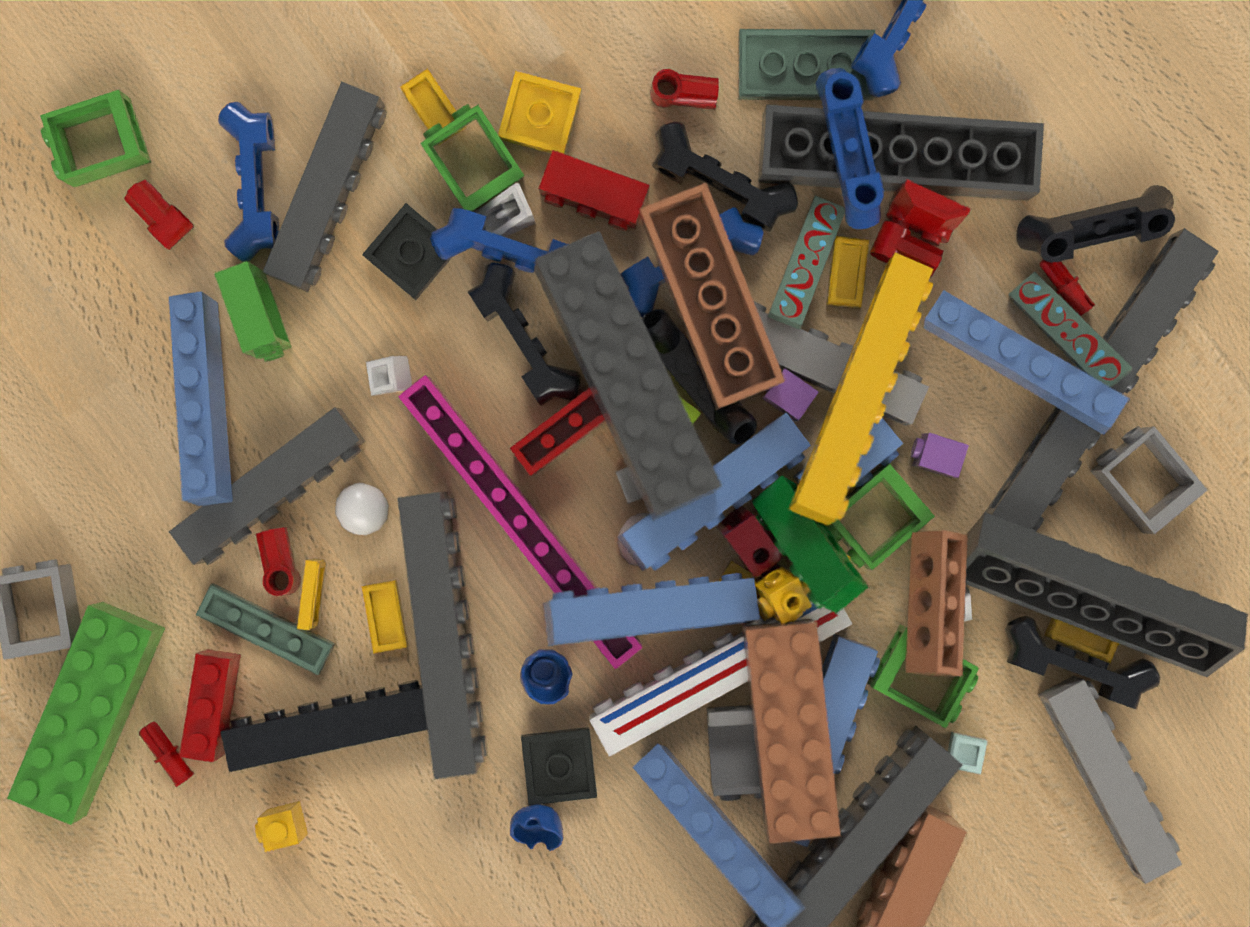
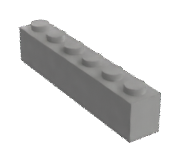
M754 302L780 369L786 368L798 378L835 394L853 346L841 342L840 346L827 341L829 336L819 330L810 328L809 332L771 319L765 313L767 308ZM903 370V373L900 374L894 371L898 374V378L890 393L885 392L882 403L886 405L883 416L905 426L912 425L929 386L922 384V377L912 372Z
M1072 676L1039 693L1038 695L1133 875L1147 884L1181 866L1182 863L1176 854L1180 851L1179 846L1169 832L1165 833L1160 824L1164 820L1163 816L1153 802L1149 803L1144 793L1147 790V786L1138 772L1133 773L1128 763L1131 760L1130 753L1121 741L1117 742L1112 733V730L1115 729L1114 723L1105 711L1101 712L1095 700L1099 699V696L1092 683Z

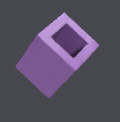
M784 368L782 374L785 382L765 390L767 392L762 399L783 414L787 413L796 422L800 420L819 392Z
M924 433L921 439H915L910 455L914 458L912 466L949 478H959L969 445L933 433Z

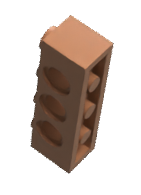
M946 530L912 533L906 673L929 676H962L967 535Z

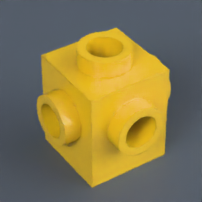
M782 566L755 582L756 592L759 596L757 602L760 609L767 618L772 616L782 625L786 622L797 620L804 611L812 607L806 595L810 591L806 583L799 581L798 577L796 578L795 575Z

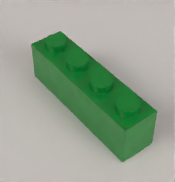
M782 475L751 501L759 512L756 518L767 531L772 532L775 537L772 542L782 555L788 556L792 562V565L789 567L795 577H798L799 581L805 582L810 589L807 595L813 604L819 609L824 607L837 614L868 589L869 586L826 525L789 510L798 485Z

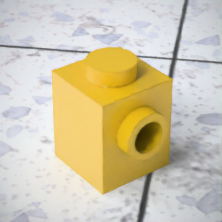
M300 801L265 810L257 818L258 822L255 824L257 840L259 843H263L265 852L299 844L308 834Z

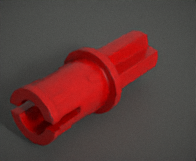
M1044 259L1041 260L1039 265L1057 288L1055 292L1060 294L1079 316L1084 315L1095 306V303L1078 283L1079 277H1073L1062 261L1050 263Z
M150 722L139 731V736L156 758L154 760L155 764L160 763L174 782L175 787H178L195 774L184 759L179 757L177 751L179 746H173L157 722Z

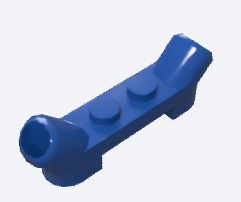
M901 0L882 37L874 33L861 45L855 56L851 69L865 76L869 94L873 97L889 95L900 87L901 80L894 53L896 50L900 51L905 46L911 35L907 31L911 22L915 23L924 12L926 4L923 0Z
M832 68L819 75L816 81V90L822 101L843 195L845 221L847 225L854 229H867L875 226L881 219L880 203L883 199V186L880 173H876L862 111L864 101L860 84L857 78L846 72V70Z
M230 102L219 113L218 122L223 129L239 142L240 155L235 157V166L238 176H241L242 189L237 190V202L239 209L243 210V220L224 240L225 247L240 261L250 262L260 249H272L279 233V217L271 211H265L262 151H275L274 126L270 113L252 114L240 102Z
M736 207L721 213L719 216L733 251L751 256L757 254L764 233L762 227L744 222ZM649 257L642 259L620 274L641 317H644L654 309L659 287L665 283L660 267L655 268Z
M453 208L448 224L432 232L430 237L431 244L440 259L447 260L473 248L482 251L484 258L496 262H501L503 258L515 262L514 267L530 273L534 272L535 258L568 245L552 239L545 251L485 231L483 226L487 216L461 208Z

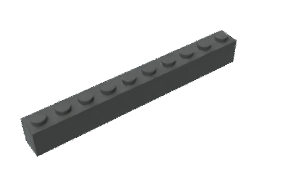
M1185 228L1171 234L1102 337L1132 367V371L1112 387V389L1122 395L1124 392L1128 393L1134 388L1139 380V376L1136 374L1142 365H1147L1157 354L1158 348L1155 346L1160 338L1167 336L1173 330L1177 323L1175 316L1181 308L1184 309L1191 303L1196 295V291L1193 289L1200 280L1206 279L1215 267V263L1212 261L1219 251ZM1055 407L985 512L1037 531L1044 520L1041 515L1048 505L1053 506L1058 501L1063 492L1060 487L1067 477L1071 478L1076 474L1082 464V461L1079 460L1086 449L1090 450L1097 443L1101 433Z

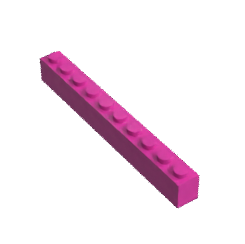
M424 375L398 396L554 593L573 591L574 597L588 596L587 590L598 588L430 377ZM637 636L593 641L614 669H617L643 648L642 642Z

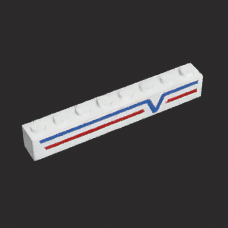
M809 597L808 599L812 607L804 611L802 616L797 619H812L817 622L819 642L852 625L844 608L837 614L824 607L819 609ZM760 616V620L746 623L743 626L775 623L779 621H777L773 617L763 621V619ZM743 632L735 636L727 633L713 641L715 647L703 653L701 649H698L683 658L685 663L677 668L672 669L671 665L654 673L653 677L655 680L645 685L637 682L623 690L625 696L612 702L611 698H608L593 707L594 713L590 714L589 720L609 757L747 682L748 673Z

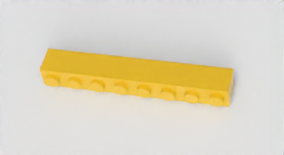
M894 253L885 265L789 510L826 526H829L837 518L840 520L843 518L849 504V500L845 498L849 486H855L862 470L857 464L861 454L867 455L874 436L870 435L873 423L878 424L886 409V405L882 403L885 392L890 393L898 378V374L894 372L897 361L902 362L910 346V343L906 342L909 331L914 332L920 321L922 313L917 311L921 301L925 302L932 290L933 283L929 281L933 271L932 268L897 253Z

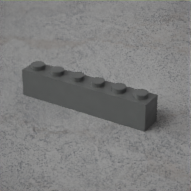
M341 81L263 269V273L306 292H309L311 286L317 284L322 272V268L319 265L323 255H328L334 244L335 236L332 234L335 226L345 218L348 208L345 202L349 192H354L359 184L361 174L358 171L363 160H368L373 150L374 142L371 141L376 129L382 127L386 118L387 111L384 109L385 105L379 96Z
M334 407L231 484L233 502L202 506L171 529L169 533L193 565L204 562L210 565L225 554L222 549L229 543L233 542L236 545L250 536L252 532L249 528L260 521L262 524H265L279 513L277 507L285 501L291 504L307 492L304 487L313 480L319 483L329 477L334 472L332 466L341 459L346 463L361 452L359 446L365 440L343 410Z

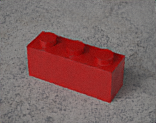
M552 150L538 189L540 195L545 197L543 201L552 206L563 208L564 204L577 208L576 213L580 216L593 220L596 216L609 220V226L627 231L628 227L636 229L640 218V209L645 205L650 185Z
M588 388L510 447V450L530 476L537 474L606 422L591 389Z
M211 649L195 654L179 757L215 762L225 755L221 731L230 726L241 654Z

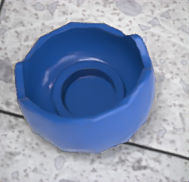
M539 649L525 659L520 672V682L531 699L540 704H555L569 694V684L573 674L565 656L553 649Z
M539 804L530 805L519 809L512 816L510 836L516 842L527 844L529 849H533L537 843H544L548 851H553L562 845L563 825L560 816L552 807Z

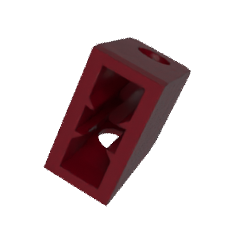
M741 506L733 510L715 526L754 577L761 575L763 578L780 568L777 562L783 556L755 516L745 507Z

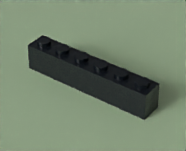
M412 680L398 684L399 690L386 692L385 687L365 691V697L353 700L352 695L347 694L332 698V704L319 707L318 701L297 706V712L285 714V709L283 708L264 713V719L252 721L251 716L233 719L230 721L231 726L221 731L228 770L233 772L428 730L422 685H419L418 680Z

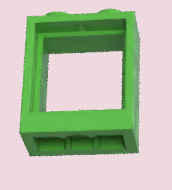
M120 90L40 115L44 126L41 128V135L45 144L51 148L54 160L51 161L52 169L59 180L74 188L151 163L131 99ZM112 114L125 154L77 170L64 129Z
M469 104L451 115L454 121L445 127L438 123L424 132L425 140L420 144L463 209L474 211L522 179L525 175L479 105L471 109ZM476 120L508 170L466 197L434 147Z
M246 261L214 273L242 352L256 357V359L264 358L265 362L283 357V351L292 348L267 276L263 273V270Z
M887 464L884 467L881 466L866 483L854 489L846 496V499L849 500L847 510L881 481L912 519L870 555L867 554L838 519L827 526L837 542L842 539L850 550L846 554L851 557V561L859 569L863 565L869 570L876 568L911 538L912 533L918 532L935 517L891 464Z
M900 624L880 659L875 676L869 679L868 684L938 725L947 728L949 722L954 723L962 709L960 702L965 693H970L977 684L979 676L976 673L979 667L963 659L962 676H954L936 711L926 707L890 687L906 658L908 628Z

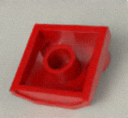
M907 179L893 194L888 205L886 217L890 222L897 223L908 230L920 234L922 241L933 246H939L940 243L949 242L953 231L969 215L971 208Z

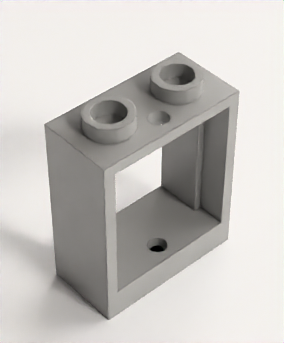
M1137 426L1123 436L1124 443L1116 450L1110 448L1096 459L1098 465L1091 472L1142 533L1156 534L1204 494L1207 489L1155 426L1143 428ZM1143 443L1179 484L1145 514L1109 472Z
M55 559L35 563L36 570L26 572L24 571V565L2 569L3 576H0V643L3 660L71 647L81 623L71 564L58 566V561ZM51 576L60 635L20 641L11 583Z

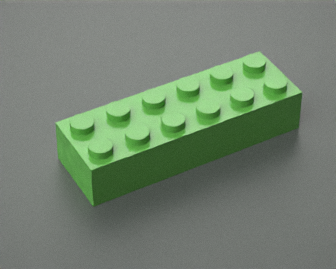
M105 602L88 605L7 799L69 825L87 816L165 627Z

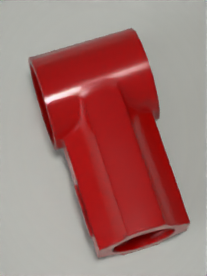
M663 69L657 72L653 78L650 97L653 103L662 108L675 105L715 110L719 91V78L678 74L675 70ZM662 82H668L673 85L675 92L671 95H664L659 92L657 86Z
M144 179L139 183H135L127 190L124 200L146 222L148 231L168 250L173 248L194 228L191 221L173 204L170 205L162 194L147 180Z
M884 221L869 254L884 263H887L894 253L900 254L932 268L931 278L941 262L944 250L911 236L910 230L897 223Z
M287 527L256 533L264 571L262 578L264 589L274 596H285L295 593L301 584V576L295 568ZM281 571H284L289 578L288 586L284 590L279 589L275 583L276 575Z

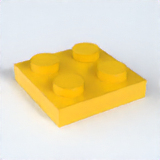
M515 71L498 136L502 141L547 153H552V150L565 154L582 92L581 88Z

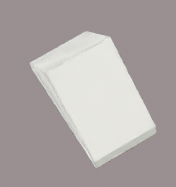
M519 183L513 184L475 212L487 216L483 230L503 237L536 224Z

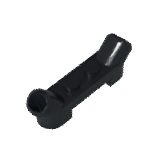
M671 122L658 129L656 138L660 152L652 166L664 176L681 185L688 173L746 205L741 214L742 219L751 224L761 226L765 231L772 230L778 216L796 211L798 198L795 188L791 183L786 182L760 190L751 185L752 180L746 175L737 171L731 174L722 169L721 162L712 156L705 154L701 157L693 153L685 125L681 122Z
M1154 185L1146 189L1139 198L1054 218L1027 215L1018 224L1016 233L1017 244L1020 249L1038 252L1045 261L1052 263L1074 258V250L1131 236H1136L1140 242L1157 239L1166 235L1174 226L1175 215L1172 212L1174 205L1173 195L1164 186Z
M495 262L486 265L482 283L468 291L477 308L487 322L498 315L500 316L533 368L521 377L540 406L554 397L572 401L577 397L581 375L578 371L545 363L542 357L548 353L537 336L530 339L524 328L529 324L520 309L517 308L512 311L508 305L515 276L513 268Z
M655 309L647 313L642 320L665 368L699 407L711 425L731 444L737 445L748 440L757 428L755 417L740 401L716 410L689 340L665 310Z
M1029 616L1019 617L1010 621L1005 628L1012 644V649L1006 662L1044 676L1048 663L1102 682L1098 693L1099 696L1136 710L1141 695L1159 686L1160 675L1155 665L1147 659L1142 658L1115 671L1107 670L1109 663L1088 656L1087 662L1075 658L1077 652L1075 650L1056 644L1055 650L1048 648L1034 618Z

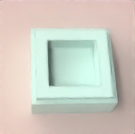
M951 732L947 752L963 764L959 770L981 774L987 740Z

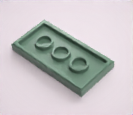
M739 29L738 100H821L816 90V81L820 74L832 68H842L854 75L860 84L863 100H873L875 97L869 94L865 76L851 69V65L861 45L875 33V30Z

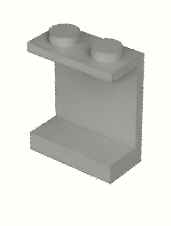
M751 705L707 708L713 795L720 796V799L724 801L738 800L742 794H754L755 798H761Z

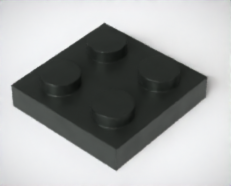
M407 203L403 205L362 254V256L415 300L419 298L451 260V258L447 260L440 259L431 244V234L438 229Z
M590 727L524 734L521 736L529 805L597 798Z

